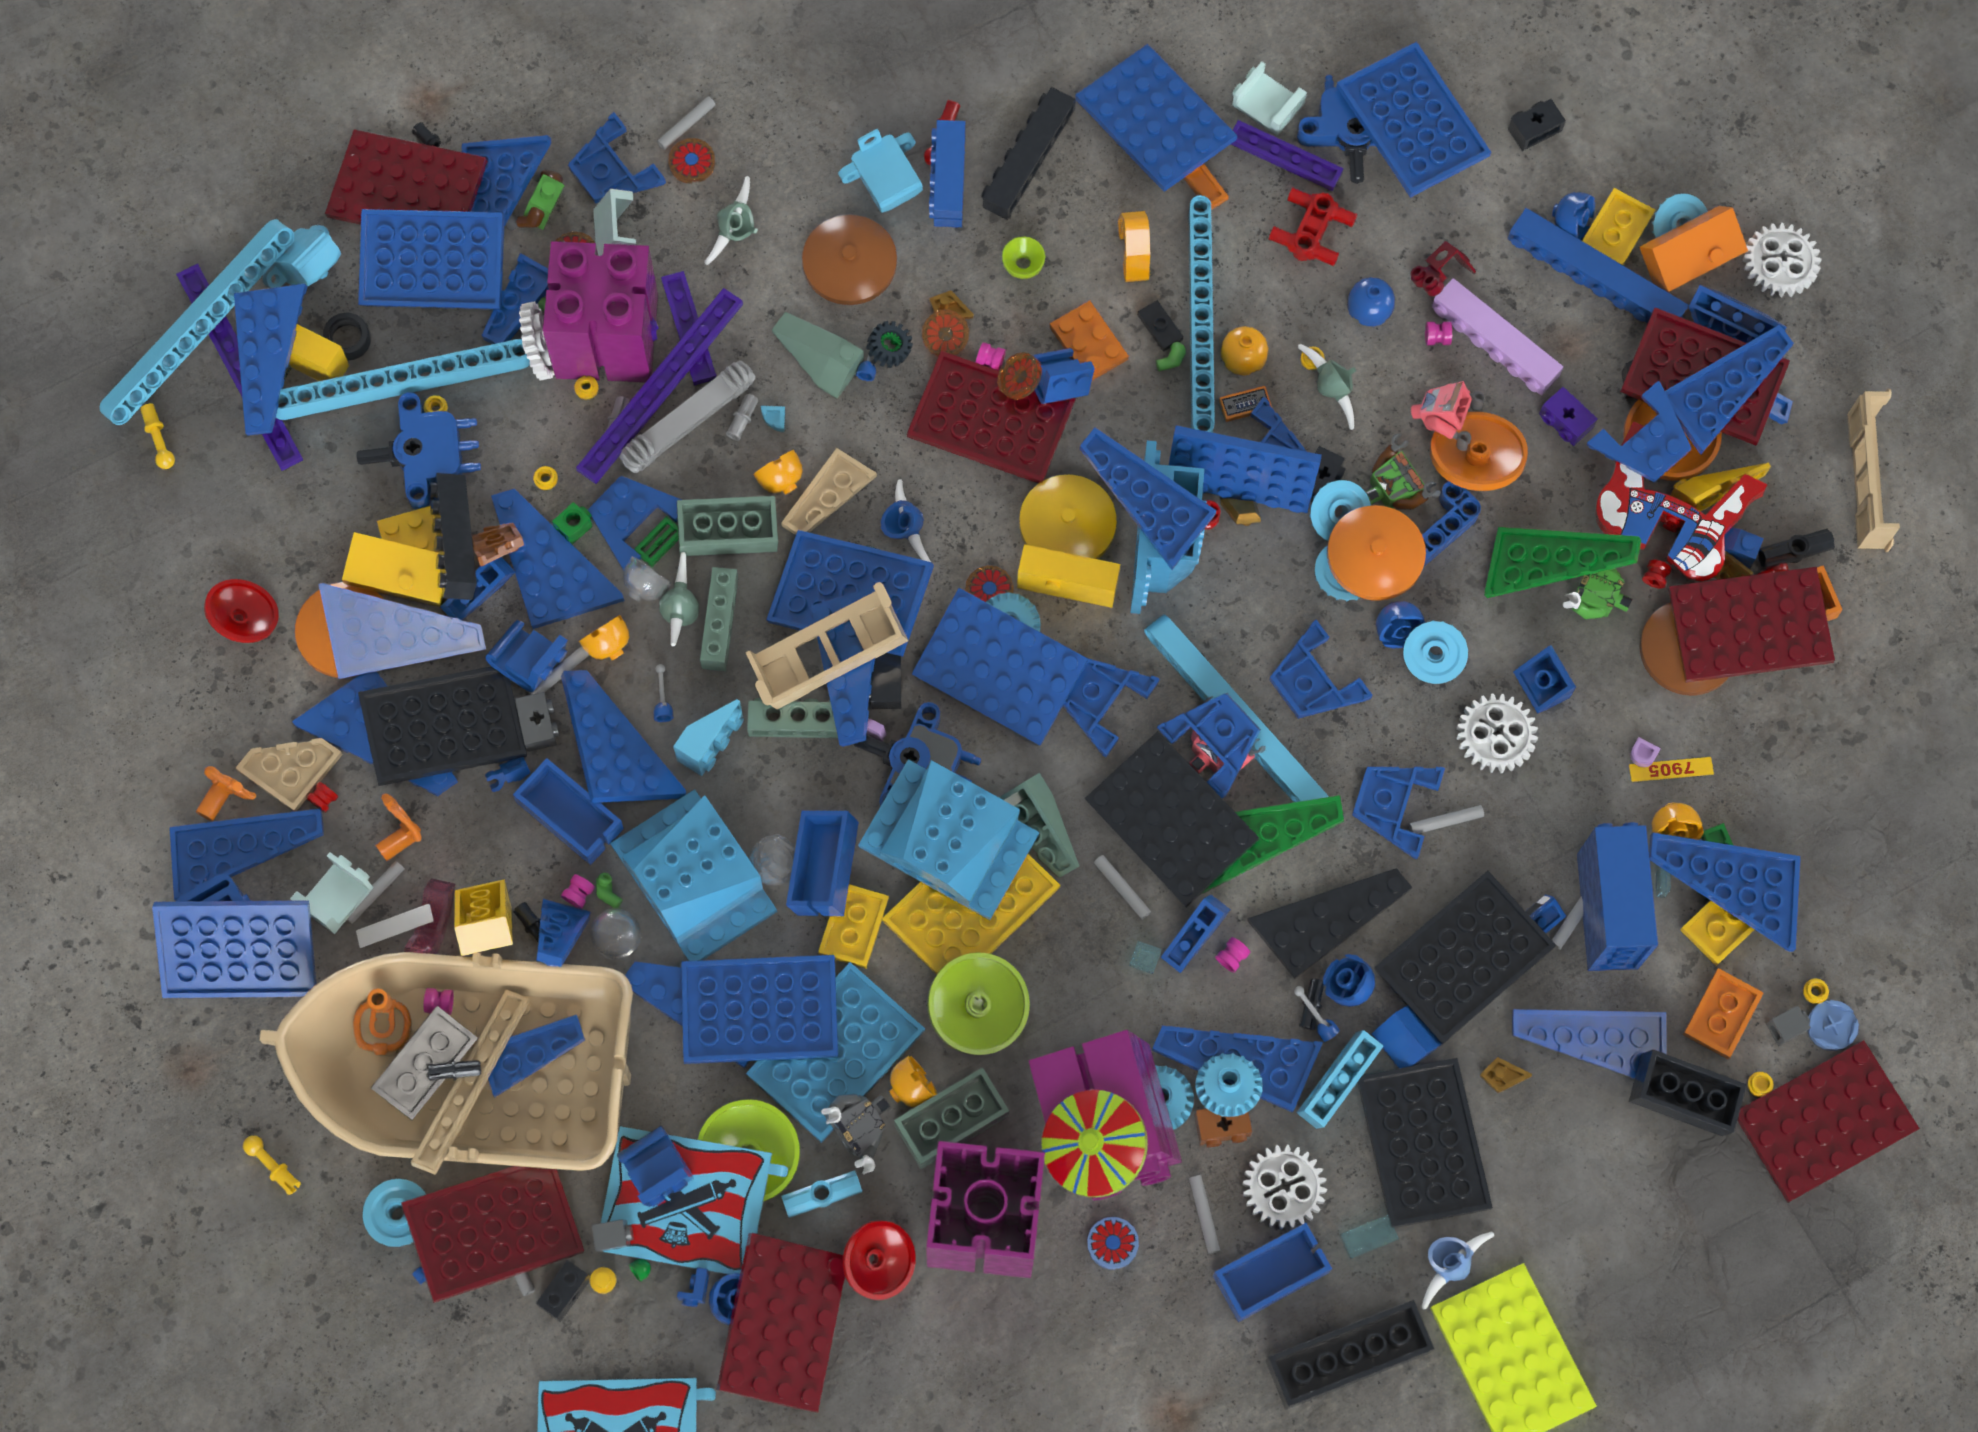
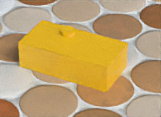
M297 324V332L288 366L317 381L342 377L349 367L342 347Z
M353 533L342 577L343 584L438 607L441 606L443 598L442 588H438V574L440 573V569H436L438 552L360 533Z
M1024 544L1018 569L1017 588L1113 608L1121 564Z
M505 879L455 890L454 928L461 956L513 945L512 908Z

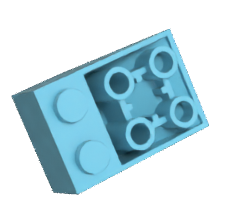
M736 699L688 725L673 746L677 761L701 776L705 771L709 772L716 762L715 757L718 752L724 751L730 742L729 736L733 730L737 731L744 721L740 701Z

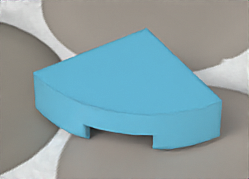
M761 406L762 416L766 424L776 431L784 432L785 407Z

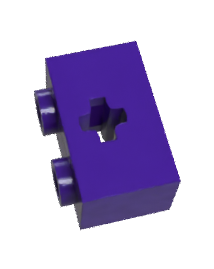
M1564 387L1543 404L1539 413L1544 423L1554 427L1558 431L1559 436L1565 442H1570L1573 446L1594 428L1598 420Z

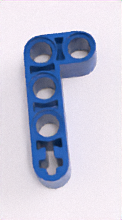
M1449 481L1444 484L1439 496L1440 504L1448 513L1422 534L1426 548L1424 567L1477 521L1481 511L1479 501L1467 489L1454 485ZM1453 492L1457 497L1450 498L1446 493ZM1463 509H1470L1474 514L1467 515ZM1446 524H1453L1456 530L1448 529ZM1428 539H1435L1439 544L1432 545Z

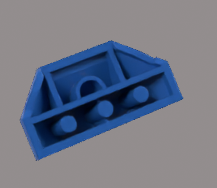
M1699 285L1689 305L1694 323L1745 343H1749L1778 325H1781L1784 331L1787 328L1767 314L1722 292Z

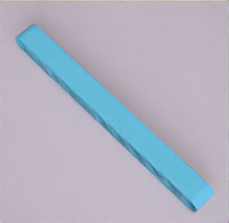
M1198 195L1191 200L1188 214L1191 429L1199 430L1198 426H1206L1209 429L1206 432L1213 433L1215 417L1211 202L1207 197ZM1202 208L1204 212H1197L1195 209ZM1201 229L1205 233L1199 234L1195 230ZM1196 251H1203L1205 254H1204V255H1198V254H1196L1195 252H1196ZM1201 272L1204 273L1206 276L1199 277L1196 275V273ZM1203 294L1206 298L1200 299L1196 295ZM1204 316L1206 317V320L1201 321L1198 320L1196 317ZM1202 337L1207 341L1202 343L1196 339ZM1203 359L1207 364H1199L1197 360ZM1203 381L1208 385L1205 387H1201L1197 384V382ZM1203 403L1206 404L1208 408L1201 409L1197 405Z
M278 220L269 221L102 400L100 412L116 425L125 424L235 306L234 293L249 291L294 241L293 231Z
M515 339L281 389L278 404H287L284 407H278L276 418L287 420L399 396L408 392L413 393L520 370L528 367L530 360L527 359L526 354L522 356L515 355L518 352L525 353L522 339ZM495 357H500V358H502V359H500L499 361H493V360H492V359L495 358ZM471 362H477V363H478V364L475 365V366H469V365H468V364L471 363ZM448 367L454 368L452 371H444ZM424 372L431 373L428 376H420ZM401 377L407 378L406 380L401 382L396 381L398 378ZM377 382L383 383L378 387L373 386ZM354 387L359 388V389H358L357 391H355V392H350V391H349L351 388H354ZM332 392L335 393V394H334L333 396H331V397H326V396H325V395L328 394V393H332ZM304 398H311L307 402H301Z
M1163 614L1144 629L1151 643L1204 702L1211 696L1214 699L1224 693H1228L1261 729L1256 738L1260 740L1255 743V748L1258 750L1261 746H1265L1266 749L1263 753H1255L1254 758L1293 802L1329 797L1169 617Z

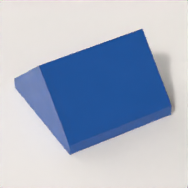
M1552 645L1546 647L1513 671L1537 713H1541L1569 699L1576 688Z
M1409 1006L1395 1012L1371 1034L1374 1039L1383 1045L1382 1049L1398 1069L1415 1066L1442 1045Z

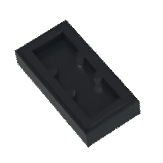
M1158 300L1137 312L1138 317L1163 352L1171 348L1174 342H1181L1184 336Z

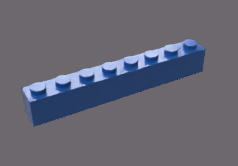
M1525 208L1510 231L1508 240L1515 247L1523 248L1531 253L1535 259L1545 261L1555 271L1565 273L1575 283L1585 285L1599 297H1605L1617 308L1625 309L1633 314L1639 321L1648 323L1655 307L1682 318L1689 306Z

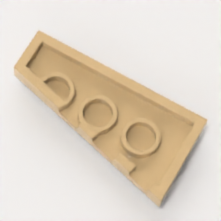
M836 448L782 521V527L795 535L798 530L810 533L875 479L877 473Z

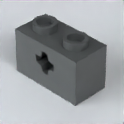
M544 692L515 698L527 752L556 746L555 737L560 735L557 722L552 723L550 714L555 713L552 699L547 700ZM537 718H541V724L536 725Z

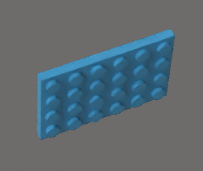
M851 962L836 976L838 1057L757 1061L746 1073L755 1084L821 1143L834 1130L830 1124H826L827 1119L822 1114V1109L829 1108L839 1095L856 1094L865 1097L925 1032V1028Z

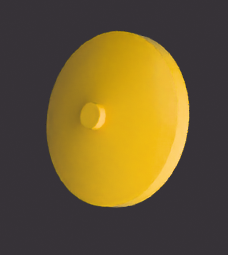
M1058 475L1037 484L1026 496L1019 518L1020 533L1025 545L1093 559H1099L1108 550L1114 539L1117 523L1114 504L1105 490L1090 479L1077 475Z

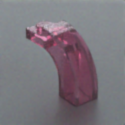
M430 879L424 888L422 906L430 904L433 922L415 929L404 948V952L438 954L450 919L455 883Z

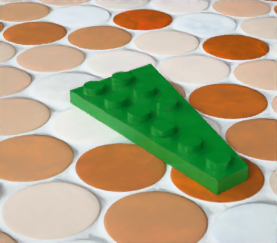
M1498 527L1484 596L1491 598L1635 564L1638 561L1641 538L1639 536Z
M1340 795L1235 812L1260 840L1213 882L1203 894L1344 822Z

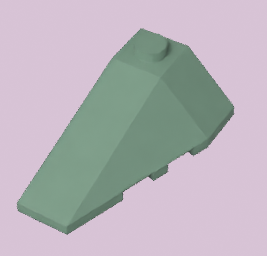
M787 312L782 315L772 329L773 334L787 351L795 357L802 369L810 375L816 386L838 399L855 376L859 364L864 361V352L842 337Z
M1040 773L999 797L1020 809L1018 821L1040 832L1032 849L1038 853V858L1060 878L1079 867L1053 794Z

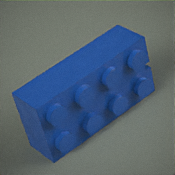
M937 120V128H932L929 218H934V226L962 227L965 121Z
M548 758L542 762L513 794L519 806L589 865L605 850L604 843L606 842L610 845L624 829L622 821L600 802L591 803L589 793Z
M801 811L786 906L797 916H818L819 913L822 916H844L859 821L849 811Z
M1307 1223L1215 1271L1213 1278L1238 1322L1330 1273L1332 1267L1321 1248L1316 1250L1314 1254L1311 1251L1318 1242Z

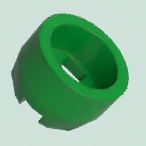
M640 1258L629 1264L631 1272L639 1282L649 1276L651 1265L646 1259Z

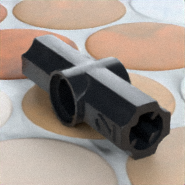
M1828 528L1806 535H1794L1789 540L1760 548L1758 552L1760 564L1766 570L1780 564L1798 563L1803 558L1833 550L1835 548L1834 537ZM1792 546L1799 547L1801 552L1794 551Z

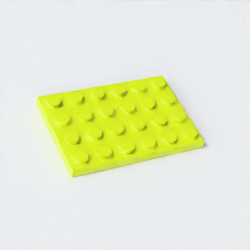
M1524 1263L1430 1307L1491 1432H1546L1597 1407Z

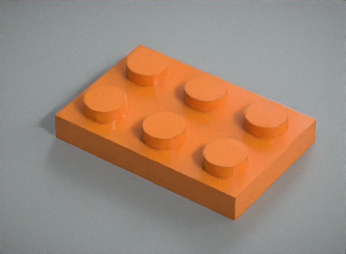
M1091 301L1084 303L1050 323V329L1064 349H1073L1072 360L1078 359L1079 363L1092 362L1095 368L1092 381L1124 363L1129 358V355Z
M1718 968L1683 1035L1724 1058L1730 1059L1764 992Z

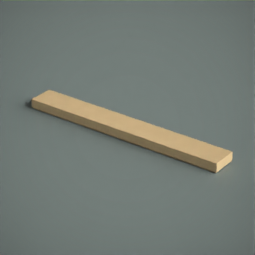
M509 990L504 991L467 1061H480L481 1075L459 1077L456 1079L411 1161L412 1166L436 1175L449 1151V1146H452L529 1004V998Z

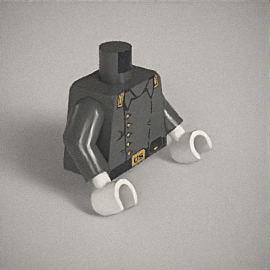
M839 1095L829 1108L822 1109V1114L827 1119L826 1124L832 1126L849 1153L856 1157L860 1156L861 1159L856 1160L855 1167L863 1166L862 1174L872 1172L875 1168L873 1158L882 1138V1132L886 1128L879 1115L890 1108V1106L881 1095L872 1102L861 1095Z

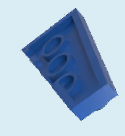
M521 253L517 259L518 264L515 270H512L509 276L510 281L505 291H502L501 309L493 310L482 333L483 339L490 344L510 341L521 327L519 311H521L520 307L522 304L536 302L538 304L546 296V290H549L547 283L548 268Z
M543 899L536 961L543 962L548 966L561 967L590 921L591 912Z
M577 1014L510 1037L488 1078L494 1098L585 1041Z

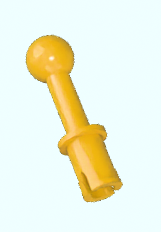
M145 404L141 406L140 410L145 422L144 430L146 433H151L157 450L155 457L156 465L161 469H169L174 465L175 457L172 452L166 449L160 431L164 425L159 421L154 404Z
M255 1135L247 1137L243 1142L244 1152L249 1156H256L271 1171L269 1178L272 1181H276L288 1195L296 1192L297 1189L294 1186L299 1188L301 1183L287 1170L288 1166L285 1163L279 1165L263 1149L264 1143L260 1137Z

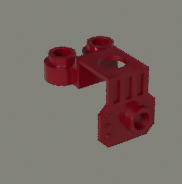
M1445 241L1425 260L1428 264L1427 267L1416 266L1412 269L1411 280L1416 287H1423L1426 293L1433 297L1440 294L1444 289L1443 282L1447 277L1440 269L1453 256L1457 262L1471 273L1475 274L1476 271L1472 264L1469 263V258L1463 252ZM1448 251V254L1444 259L1440 261L1436 260V257L1440 252Z

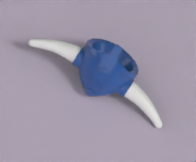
M899 479L895 490L896 502L890 505L882 515L881 529L890 538H907L922 560L931 562L923 548L919 534L924 521L923 513L906 500L903 491V481Z

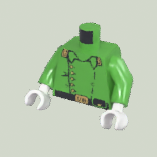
M1614 568L1584 575L1576 592L1565 595L1570 601L1564 602L1563 607L1566 609L1572 608L1574 612L1584 619L1608 617L1613 606L1627 612L1633 598L1620 593L1625 581L1621 578L1617 569Z

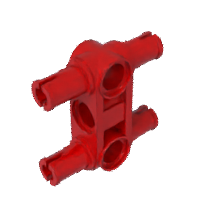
M1292 187L1287 201L1306 208V213L1297 232L1292 234L1274 226L1269 235V240L1288 247L1287 250L1293 253V256L1300 261L1317 259L1334 267L1339 253L1321 246L1320 241L1330 221L1335 220L1352 228L1358 214L1339 207V204L1328 193H1313L1310 195ZM1323 205L1327 207V209L1323 210L1318 208V206ZM1300 244H1305V245H1307L1309 248L1304 249V248H1301L1299 245H1300Z

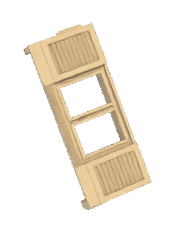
M1887 389L1886 392L1865 391L1863 395L1858 397L1848 413L1850 447L1853 449L1857 501L1855 520L1858 549H1884L1885 552H1888L1894 544L1893 536L1900 528L1899 523H1884L1875 420L1882 406L1886 405L1891 398V389Z
M878 582L873 585L875 592L759 653L746 652L758 678L755 684L756 689L765 705H771L778 710L810 693L812 690L908 642L907 636L891 605V599L882 583ZM850 620L864 651L840 663L826 632ZM819 636L833 667L809 678L796 648Z

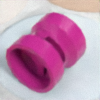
M1426 322V345H1435L1436 343L1451 345L1452 323L1442 322L1441 324H1436L1435 322Z
M983 342L978 351L976 363L1000 371L1006 350L999 347L996 349L992 348L990 344Z
M574 874L570 880L569 888L564 889L561 898L569 904L582 909L586 903L585 898L593 892L595 886L583 877Z
M1231 937L1226 943L1225 950H1220L1215 958L1224 968L1235 973L1240 967L1241 960L1246 959L1251 952L1241 941Z
M426 988L423 1003L424 1013H431L438 1006L448 1015H451L454 991L444 989L440 992L435 988Z

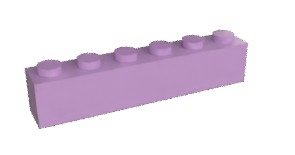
M1454 278L1434 298L1432 308L1439 317L1446 318L1451 322L1455 330L1467 335L1475 346L1482 347L1495 362L1503 364L1512 376L1519 377L1524 381L1531 391L1537 392L1542 396L1560 377L1563 366Z

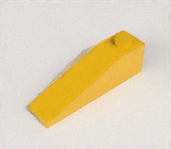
M1769 463L1695 476L1688 481L1682 479L1673 486L1674 490L1670 496L1693 506L1701 512L1717 503L1744 474L1758 480L1767 474L1771 466Z

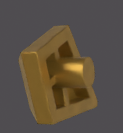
M952 290L929 298L936 316L941 314L944 319L945 313H951V319L955 316L959 319L974 318V314Z
M1227 498L1220 499V504L1236 525L1243 524L1244 526H1249L1251 523L1261 522L1257 502Z
M1725 551L1723 567L1715 577L1717 580L1750 576L1753 575V572Z
M1499 1057L1480 1074V1077L1497 1093L1517 1085L1532 1076L1531 1073Z

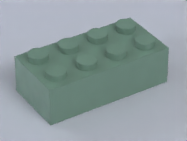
M775 496L677 500L679 556L681 552H685L686 556L777 552L778 533Z
M982 1067L895 1119L894 1126L920 1169H923L936 1161L938 1141L964 1144L1008 1118L1009 1109Z

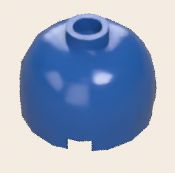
M1573 192L1564 196L1558 204H1555L1552 211L1555 225L1582 241L1591 227L1589 225L1586 226L1588 219L1594 218L1595 198L1590 194Z
M1369 277L1361 279L1353 286L1348 295L1347 308L1352 318L1354 316L1364 326L1382 325L1394 311L1395 295L1393 289L1387 282L1379 278Z
M1406 601L1389 603L1378 613L1375 625L1378 637L1383 645L1394 649L1403 648L1408 635L1415 627H1418L1423 622L1425 623L1421 611L1415 605Z
M1347 954L1344 955L1346 958L1340 961L1336 959L1330 964L1323 977V984L1326 986V995L1342 1006L1354 1007L1363 1004L1373 994L1375 975L1372 968L1357 955Z
M740 1273L723 1276L713 1285L709 1293L708 1303L711 1313L718 1321L729 1326Z

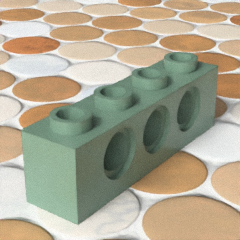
M712 567L700 655L702 669L727 671L739 581L737 569Z
M761 698L748 701L747 730L749 737L838 738L830 700L829 702H819L817 699H805L804 702L793 701L778 710L771 705H765ZM771 713H778L780 715L775 721L767 719V716ZM796 713H801L805 717L801 721H794L792 716ZM820 714H827L830 717L824 722L816 719Z

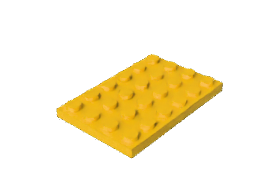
M1028 854L991 920L920 882L882 918V921L937 975L947 963L959 956L970 953L992 954L1061 885Z

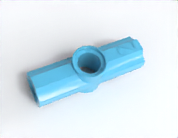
M854 1170L825 1181H817L811 1186L782 1195L781 1197L788 1218L819 1207H827L833 1202L862 1193V1189ZM820 1188L829 1191V1196L824 1200H819L815 1197V1192Z

